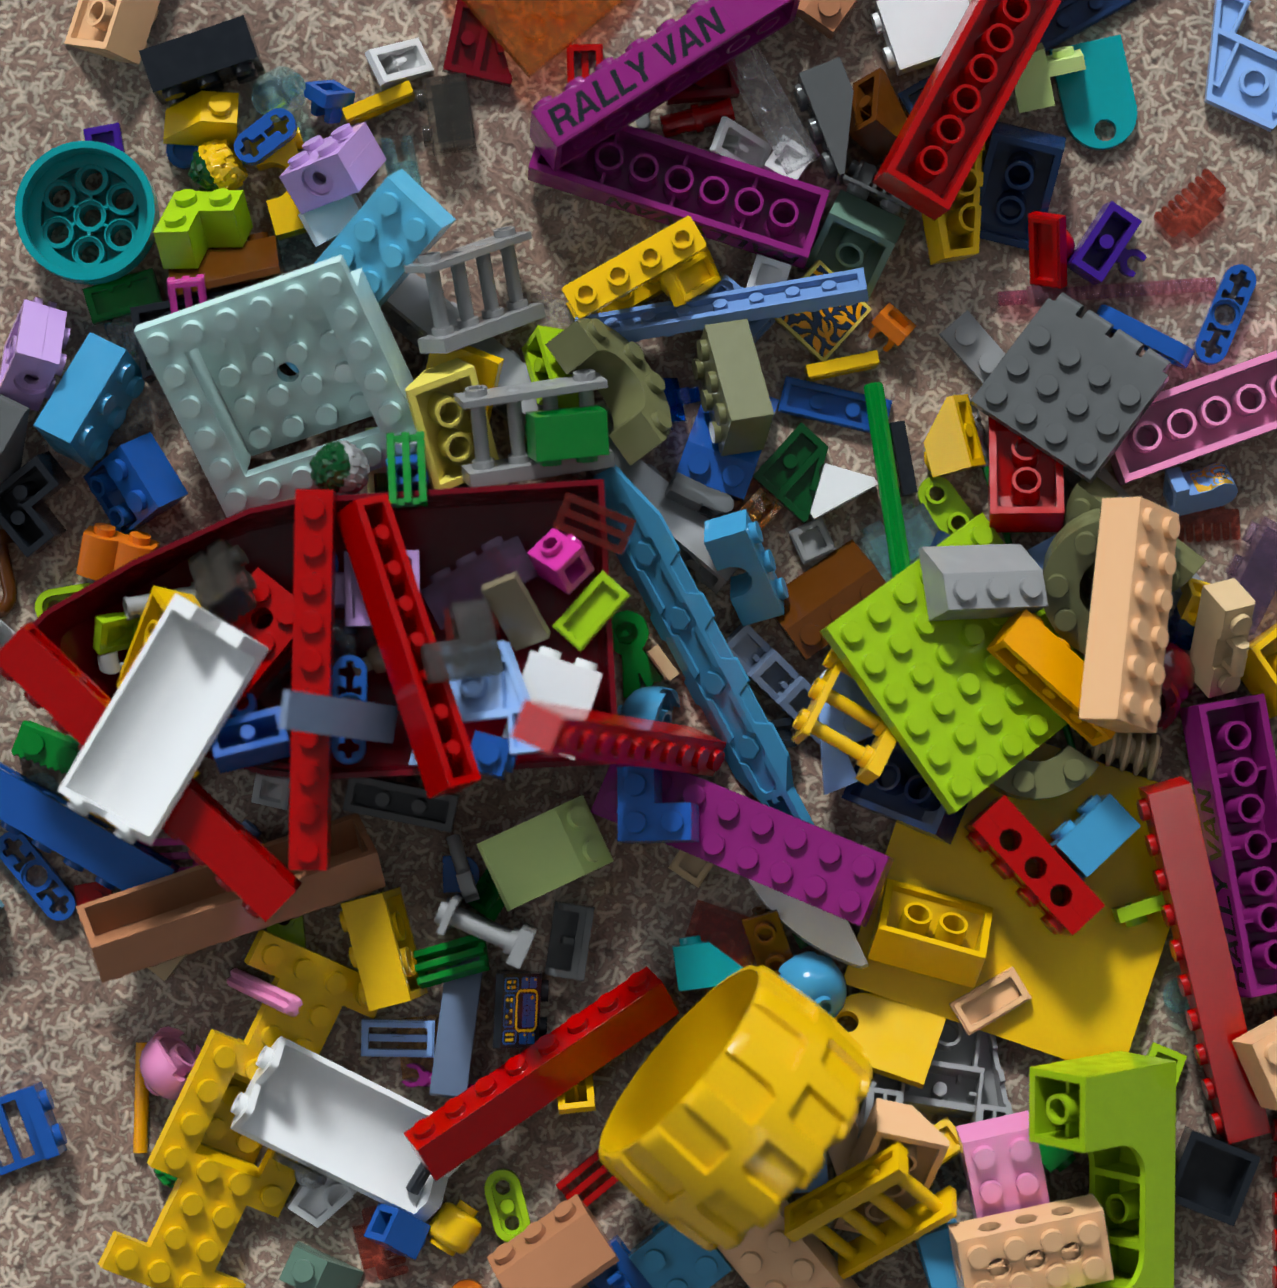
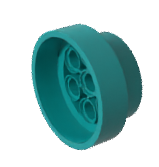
M75 141L49 150L31 165L17 191L15 220L22 243L41 266L63 280L77 284L95 285L114 281L132 271L143 261L155 241L153 231L159 222V205L152 183L130 156L105 143ZM91 174H101L103 176L102 185L96 190L86 189V179ZM61 190L69 191V203L63 207L54 206L53 198L55 194ZM131 193L134 197L131 207L126 210L117 209L116 200L119 195ZM93 209L99 210L101 212L100 222L93 227L85 226V214ZM59 226L67 227L69 230L68 238L62 243H53L51 236L54 229ZM121 229H129L132 232L131 241L125 246H117L114 242L115 234ZM92 245L98 246L99 257L92 263L83 262L82 253L84 249Z

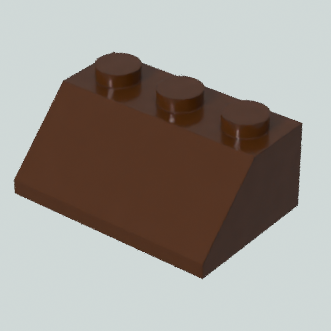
M259 232L249 235L243 247L209 249L198 269H169V277L180 279L182 276L197 277L198 274H204L206 293H212L233 288L241 290L245 286L284 275L285 269L276 236H269L268 232ZM197 286L191 287L192 296L198 295ZM176 288L177 299L184 298L183 288Z
M851 539L787 584L789 597L784 599V615L774 617V619L803 660L806 661L829 645L820 631L885 584L886 581L873 563Z

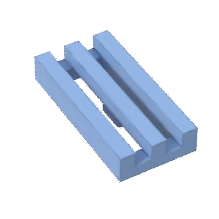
M361 1020V1056L434 1058L435 1020ZM369 1027L427 1028V1034L369 1033ZM369 1041L427 1042V1049L369 1048Z

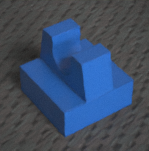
M335 80L305 82L303 96L311 101L312 115H325L324 122L333 124L340 123L343 114L342 108L354 103L355 92Z

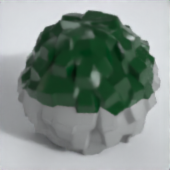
M346 440L328 442L317 451L316 456L309 463L312 469L310 476L320 490H334L337 495L360 494L364 485L368 484L369 477L367 475L370 473V466H368L367 456L361 449L356 448L355 444H351Z

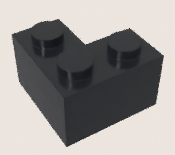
M49 451L33 457L0 484V525L26 558L40 553L67 531L45 503L46 500L71 481L70 477Z

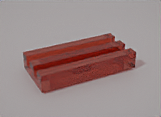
M566 492L563 504L552 527L623 556L637 521ZM574 503L626 525L624 531H621L572 511L569 508ZM566 516L620 538L619 545L564 524Z

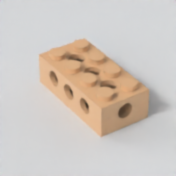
M1093 1194L948 1224L958 1288H1076L1114 1279L1104 1210Z

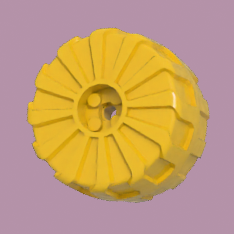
M746 966L725 978L705 994L684 1014L649 1054L622 1092L606 1121L598 1148L599 1158L603 1165L648 1209L698 1246L708 1251L716 1249L719 1245L725 1250L732 1249L742 1243L748 1231L754 1226L764 1229L772 1223L780 1214L781 1203L794 1189H806L820 1173L824 1165V1153L830 1145L844 1140L856 1120L858 1103L865 1099L871 1085L872 1067L869 1055L827 1011L780 975L765 966Z

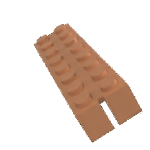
M354 813L331 821L330 870H289L303 884L267 922L261 917L256 919L251 916L242 906L243 900L234 891L230 893L224 890L216 882V874L207 865H198L75 906L101 982L119 979L144 968L154 967L162 962L183 955L193 954L200 949L218 943H225L233 938L254 931L264 930L268 926L289 919H296L318 909L331 907L339 902L360 895H367L377 889L386 887L378 852L369 834H367L358 813ZM289 835L262 844L289 870Z

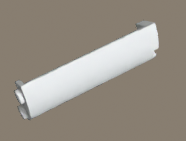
M176 593L60 785L58 791L70 799L67 806L86 817L89 812H93L105 818L117 827L114 834L131 844H134L138 839L152 845L269 648Z
M279 1036L271 1048L264 1046L256 1061L258 1068L245 1093L240 1092L232 1104L231 1113L235 1114L230 1128L231 1130L382 1204L399 1208L423 1222H426L441 1208L448 1178L461 1165L437 1181L430 1175L418 1195L412 1194L406 1189L408 1182L421 1161L403 1133L412 1128L419 1120L431 1115L432 1111L282 1036Z

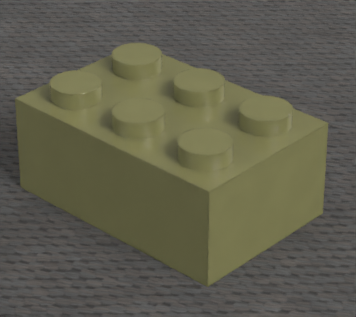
M748 319L704 325L701 340H697V356L692 359V371L695 380L701 381L703 388L700 394L702 408L704 412L709 411L712 421L709 423L711 441L713 444L718 443L721 456L764 450L774 411Z

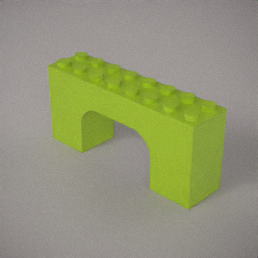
M1116 1051L1029 1067V1141L1088 1153L1089 1194L1094 1195L1104 1210L1114 1279L1076 1288H1174L1176 1061Z

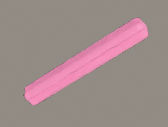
M238 968L230 971L231 977L226 979L228 986L292 1017L299 1014L298 1008L303 1005L301 998Z

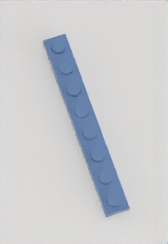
M863 267L701 295L677 307H674L672 301L591 314L585 318H597L617 331L628 342H638L661 336L670 337L690 331H703L704 325L741 319H748L749 322L766 318H780L795 313L816 312L830 307L851 306L869 301Z

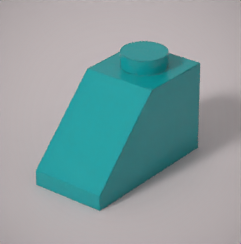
M700 935L679 938V945H672L678 991L714 987L731 974L744 968L710 941H701Z

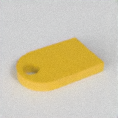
M856 993L847 996L844 1007L834 1019L837 1021L843 1016H850L856 1020L857 1028L848 1033L868 1053L872 1072L923 1089L946 1018L872 993Z

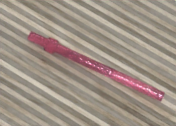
M1215 277L1073 286L1062 289H1042V286L1034 285L1026 286V290L997 292L998 306L1027 304V308L1042 307L1048 298L1055 301L1062 292L1076 301L1216 291Z

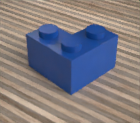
M639 766L617 767L618 842L625 844L699 842V805L691 802L662 803L661 769Z

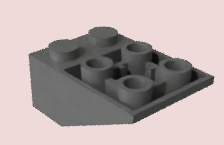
M838 57L800 72L798 83L794 85L795 92H793L800 111L804 112L807 110L810 116L807 129L814 146L821 144L824 153H821L822 159H820L824 173L828 180L834 178L837 186L842 184L845 174L853 100V88L842 60Z

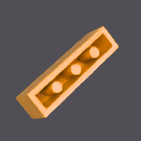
M1025 609L1011 616L986 650L1093 747L1112 739L1116 733L1115 731L1079 719L1085 661L1071 650V646L1067 641L1057 637L1050 631L1038 615Z

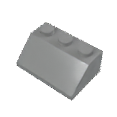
M1020 543L934 546L918 549L929 621L1006 618L1025 609L1035 613L1048 606L1043 570Z

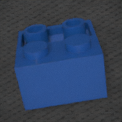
M151 432L119 445L83 476L91 492L95 495L108 516L110 523L116 527V531L124 534H130V532L172 508L189 494Z

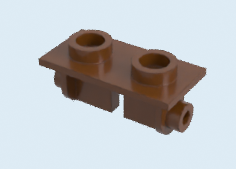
M765 905L755 906L752 909L753 914L751 917L743 919L742 923L758 967H768L778 975H781L778 970L793 955L778 911H771Z

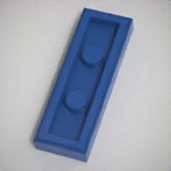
M785 377L778 408L779 413L870 434L865 394L793 377ZM885 399L889 417L892 400Z

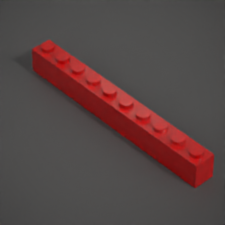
M295 489L292 691L332 697L337 493L334 490ZM291 730L289 870L327 871L331 867L332 736Z
M32 622L22 626L0 649V675L11 683L15 681L25 690L24 697L27 701L38 709H45L53 717L51 722L56 729L64 735L71 734L80 743L78 748L81 751L112 699ZM193 777L191 778L164 823L162 830L174 840L179 838L189 848L187 852L200 866L207 865L216 874L215 880L224 890L230 893L234 891L243 900L242 906L251 916L256 919L261 917L267 922L303 883Z
M526 699L511 734V737L550 755L712 777L724 761L725 753L723 751L726 746V742L690 726Z
M1180 776L1140 787L1141 799L1136 801L1137 810L1143 822L1146 821L1149 834L1145 835V844L1149 855L1155 857L1157 870H1153V879L1157 890L1163 892L1165 905L1161 906V913L1167 927L1171 926L1173 940L1169 941V948L1174 961H1179L1181 975H1177V982L1182 996H1187L1190 1008L1185 1010V1016L1189 1029L1195 1031L1198 1044L1193 1045V1051L1198 1065H1203L1206 1077L1201 1079V1085L1205 1098L1211 1100L1213 1113L1209 1114L1212 1130L1215 1135L1219 1134L1228 1144L1271 1133L1266 1109L1260 1107L1231 1042L1248 1031L1191 783Z

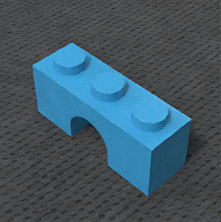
M746 509L707 520L704 524V544L716 570L719 571L729 567H738L746 570L743 574L731 577L730 600L742 626L784 615V599L789 597L783 577L777 578L775 573L776 564L771 550H765L762 545L763 535L760 525L757 521H751Z

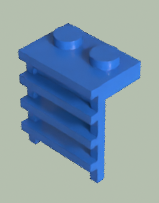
M42 1081L0 1097V1124L14 1159V1163L3 1166L0 1160V1176L40 1160L53 1158L67 1150L65 1131L61 1123H57L52 1111L54 1109L52 1096L47 1088L44 1089ZM12 1100L16 1101L35 1155L24 1159L3 1105Z

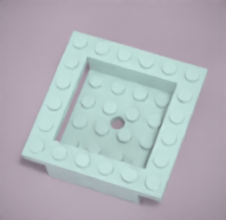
M343 255L137 325L134 330L227 518L248 508L272 504L294 497L295 489H318L310 476L312 469L309 463L316 456L317 451L324 445L248 470L252 456L373 416L378 427L339 439L355 444L356 448L361 449L367 456L370 471L386 466V433L401 435V432H409V435L416 434L404 390L414 381L363 269L360 268L350 272ZM287 362L292 363L298 368L299 373L293 376L285 375L280 371L279 366ZM410 444V454L417 453V444ZM395 445L396 457L402 456V445Z

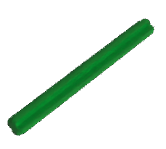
M874 382L864 386V394L893 578L910 565V557L884 387L881 382Z

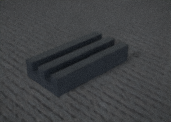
M905 420L891 422L889 426L900 497L914 495L918 491Z

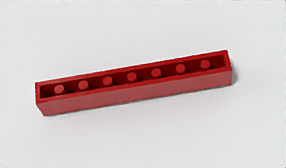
M388 494L355 499L335 515L428 798L432 799L462 791L480 781L481 776Z
M646 966L639 972L633 973L626 981L610 992L601 995L597 1001L581 1012L569 1017L565 1023L552 1032L541 1036L533 1045L518 1055L509 1058L498 1069L480 1078L463 1093L448 1100L444 1106L431 1115L416 1122L412 1128L403 1134L423 1166L434 1180L437 1181L679 1014V1011L663 982Z

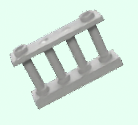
M515 226L497 228L493 230L494 236L441 254L440 252L423 253L418 255L417 262L404 266L405 273H425L434 327L431 328L432 334L417 339L420 354H447L546 317L543 303H528V299L523 297L514 245L532 239L531 231L516 232ZM497 250L501 251L509 300L506 301L507 307L504 308L499 306L490 258V253ZM476 258L485 308L481 310L482 316L480 317L474 315L465 261ZM451 267L460 317L456 320L457 325L455 326L449 324L439 271Z
M580 369L574 371L573 376L489 389L485 385H473L466 387L465 392L455 393V402L462 409L470 408L475 459L472 460V464L461 465L463 481L469 487L493 486L615 467L614 452L610 448L609 455L598 456V461L578 463L576 458L562 459V465L540 466V462L530 458L528 452H526L521 404L523 400L543 398L544 410L558 409L557 395L578 392L580 407L594 405L593 390L608 388V381L598 372L595 373L593 369ZM506 403L511 453L508 454L506 459L494 460V458L490 457L485 406Z
M459 893L452 898H447L446 902L442 901L433 921L439 924L436 933L445 935L452 926L503 948V953L509 955L506 963L518 969L521 968L538 930L537 927L528 923H524L521 929L515 927L512 930L460 907L464 897Z

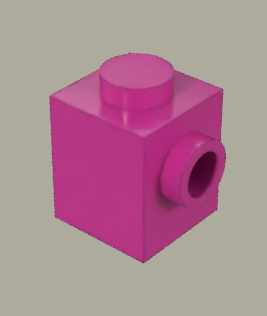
M554 528L527 553L539 576L568 595L595 570L580 540L572 534L566 536Z

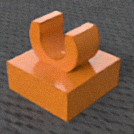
M889 302L871 322L874 327L870 330L868 337L872 339L879 332H882L888 337V342L883 347V350L887 352L895 344L899 346L916 328V325Z

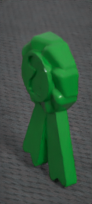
M630 610L615 613L612 617L613 651L622 655L623 696L627 698L632 692L642 688L639 673L646 686H653L654 682H661L663 676L643 649L650 634L644 617Z

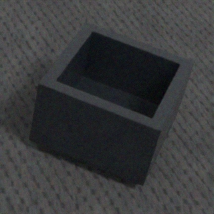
M1185 1126L1175 1151V1203L1234 1227L1261 1157Z

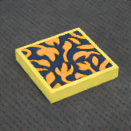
M817 260L801 278L833 272L821 260ZM860 302L851 306L842 305L821 309L816 312L807 311L775 318V320L813 356L822 362L831 356L872 308L865 302Z

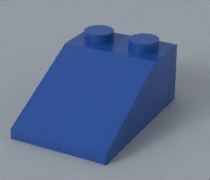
M770 397L775 415L779 399ZM701 404L676 472L696 480L707 487L727 493L734 500L743 502L762 450L721 456L718 443L713 444L711 441L709 423L712 421L709 411L704 412Z

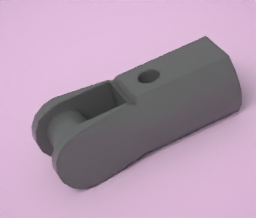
M679 472L673 475L665 492V497L697 511L709 519L727 515L734 507V501L727 493L707 487Z

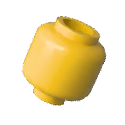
M461 1199L457 1205L451 1202L443 1203L429 1224L431 1227L428 1233L432 1236L429 1242L452 1257L455 1253L465 1254L482 1229L480 1221L475 1218L479 1211Z

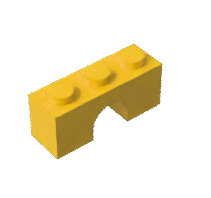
M286 119L273 123L275 127L266 135L269 137L276 131H280L282 135L288 131L286 124L289 120ZM297 127L296 135L290 142L264 162L256 165L259 171L269 168L287 169L289 166L287 161L298 154L300 149H303L304 141L299 127ZM263 137L255 143L249 140L253 157L258 155L257 146L265 140ZM288 191L280 197L266 201L278 240L307 233L298 216L300 212Z

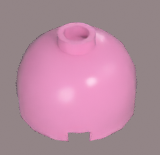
M169 1026L160 1028L142 1050L140 1070L149 1092L155 1096L177 1101L201 1048L196 1044L194 1053L179 1038L184 1032Z

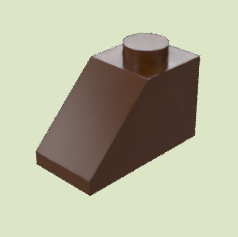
M881 67L853 83V100L849 136L878 160L889 153L907 120L888 76Z

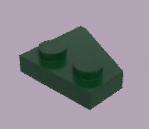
M801 422L752 478L804 524L810 515L828 446Z

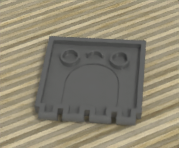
M1062 292L1055 301L1050 298L1045 301L973 396L971 404L1092 484L1169 381V375L1165 373L1169 369L1171 362L1150 348L1142 357H1139L1138 355L1142 351L1144 344L1121 329H1118L1112 338L1108 337L1114 328L1113 324L1090 309L1082 318H1079L1084 305Z

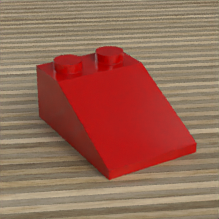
M988 416L989 527L994 528L996 532H1059L1063 528L1065 514L1063 465Z

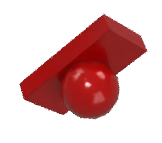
M1033 211L1028 214L1030 284L1062 289L1068 286L1067 260L1071 257L1075 248L1074 238L1066 230V215Z

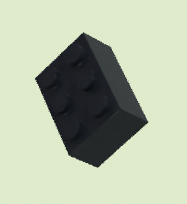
M244 15L139 51L154 95L162 105L168 103L169 107L200 91L221 92L225 89L223 84L237 80L238 84L251 82L259 77L258 72L265 70L252 31Z

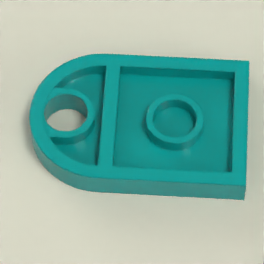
M1121 34L1070 45L1074 47V50L1081 49L1084 55L1086 70L1054 76L1065 126L1071 137L1088 149L1108 150L1117 147L1129 137L1136 125L1137 104ZM1102 121L1109 122L1114 127V137L1109 141L1098 139L1094 131L1097 123Z

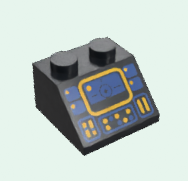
M497 971L493 1048H528L541 1036L547 1034L548 1017L541 1016V1002H548L549 980H542V971Z

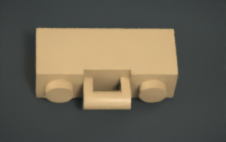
M1235 578L1203 585L1189 657L1195 667L1194 682L1208 698L1237 691L1241 682L1240 677L1244 675L1250 646L1247 640L1253 623L1252 617L1255 600Z

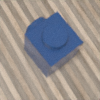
M475 731L471 748L480 775L504 781L506 772H513L517 755L510 754L509 739Z
M378 1203L363 1237L395 1254L416 1260L420 1250L425 1245L426 1236L431 1226L399 1208Z

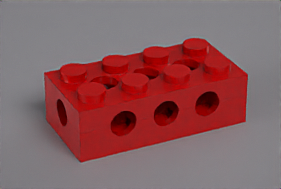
M258 567L216 616L269 648L235 705L239 710L248 707L247 694L252 693L255 700H257L292 658L293 595ZM273 617L269 627L259 629V624L264 618Z
M1005 795L996 797L964 826L969 832L965 837L967 841L979 853L986 851L994 861L990 865L1003 880L1012 879L1019 887L1015 891L1017 896L1029 908L1031 906L1037 907L1043 913L1040 920L1052 934L1073 936L1106 906ZM1003 831L1008 832L1013 839V844L1009 851L1003 849L1000 845L999 839ZM1029 858L1037 864L1038 870L1034 878L1029 877L1025 872V863ZM1054 886H1057L1062 892V900L1057 906L1050 899V892Z

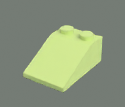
M583 795L476 844L507 911L614 861Z

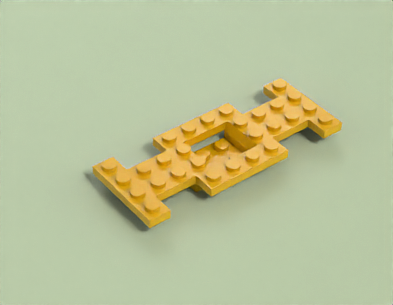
M266 930L258 931L244 962L249 966L275 976L271 983L272 985L301 998L303 1005L298 1008L299 1014L292 1017L262 1003L244 1040L239 1037L235 1039L214 1029L210 1030L147 1161L150 1167L177 1177L173 1189L147 1242L115 1230L113 1231L98 1262L102 1269L151 1288H245L246 1284L242 1280L216 1270L246 1206L274 1217H279L303 1164L268 1148L258 1168L254 1163L263 1145L230 1129L235 1114L231 1113L232 1104L240 1092L245 1093L258 1068L256 1061L264 1046L271 1048L279 1036L319 1055L342 1006L372 1019L375 1018L379 1009L369 1011L368 1005L361 1001L358 991V984L361 982L359 971Z

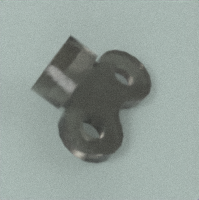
M275 1152L272 1157L275 1161L295 1170L296 1181L304 1187L317 1189L322 1185L325 1186L328 1180L327 1176L282 1154Z

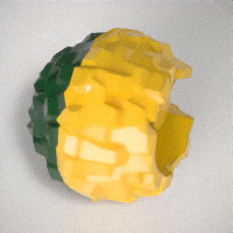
M227 139L204 141L198 147V150L193 153L188 176L196 183L199 191H213L219 188L237 190L248 177V172L246 168H243V164L236 156L234 149L228 147L229 141Z

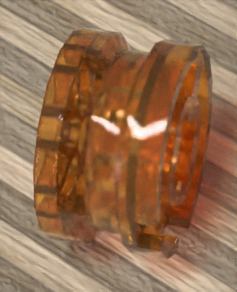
M760 487L740 510L746 509L752 522L758 521L763 514L767 515L759 524L762 531L782 508V505L776 500L771 502L766 497L767 492Z

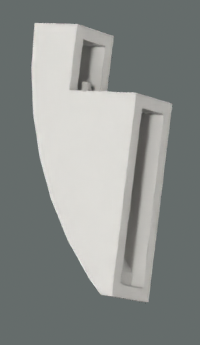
M748 879L751 887L767 909L771 911L777 910L781 923L802 941L821 953L859 969L868 967L865 955L847 920Z

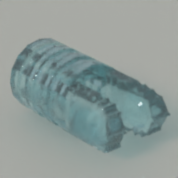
M410 135L403 136L402 138L403 162H398L394 141L389 138H382L381 149L387 159L384 162L387 177L403 169L422 187L413 137Z

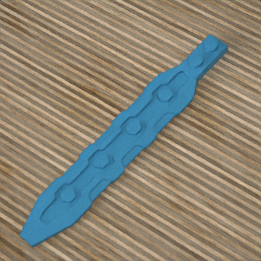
M617 465L594 475V480L604 479L608 541L627 576L632 578L651 613L650 619L661 640L666 641L685 677L684 683L694 702L701 707L717 739L726 742L723 751L725 753L724 758L734 777L760 803L814 825L794 787L790 755L772 722L768 721L749 686L750 679L737 657L733 656L714 620L715 614L704 593L698 590L679 554L680 548L662 514Z

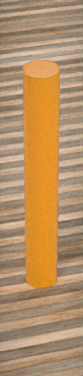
M136 1042L133 1153H148L149 1090L145 1086L140 1070L141 1053L148 1042Z

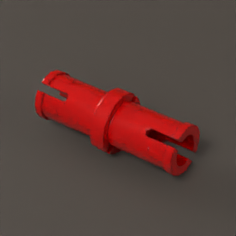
M730 98L698 106V103L692 104L690 109L659 116L663 134L666 138L695 130L697 133L704 132V128L719 124L722 116L735 121Z

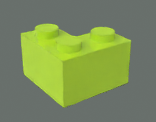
M219 188L213 191H195L193 189L175 191L153 231L163 269H198L208 248L243 247L253 228L244 190Z

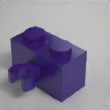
M1113 201L1104 204L1075 247L1073 254L1067 260V268L1092 285L1102 283L1114 263H1117L1118 270L1122 275L1128 278L1134 277L1136 273L1128 268L1127 260L1130 257H1134L1138 261L1143 262L1147 257L1138 249L1128 250L1125 247L1142 221Z

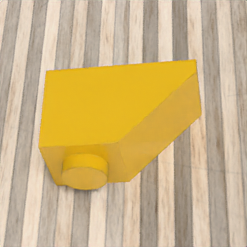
M200 91L166 109L163 144L200 146L204 141L227 139L229 141L228 147L234 148V142L238 133L239 93Z
M968 394L946 397L923 442L925 447L924 461L928 470L931 471L933 478L986 465Z

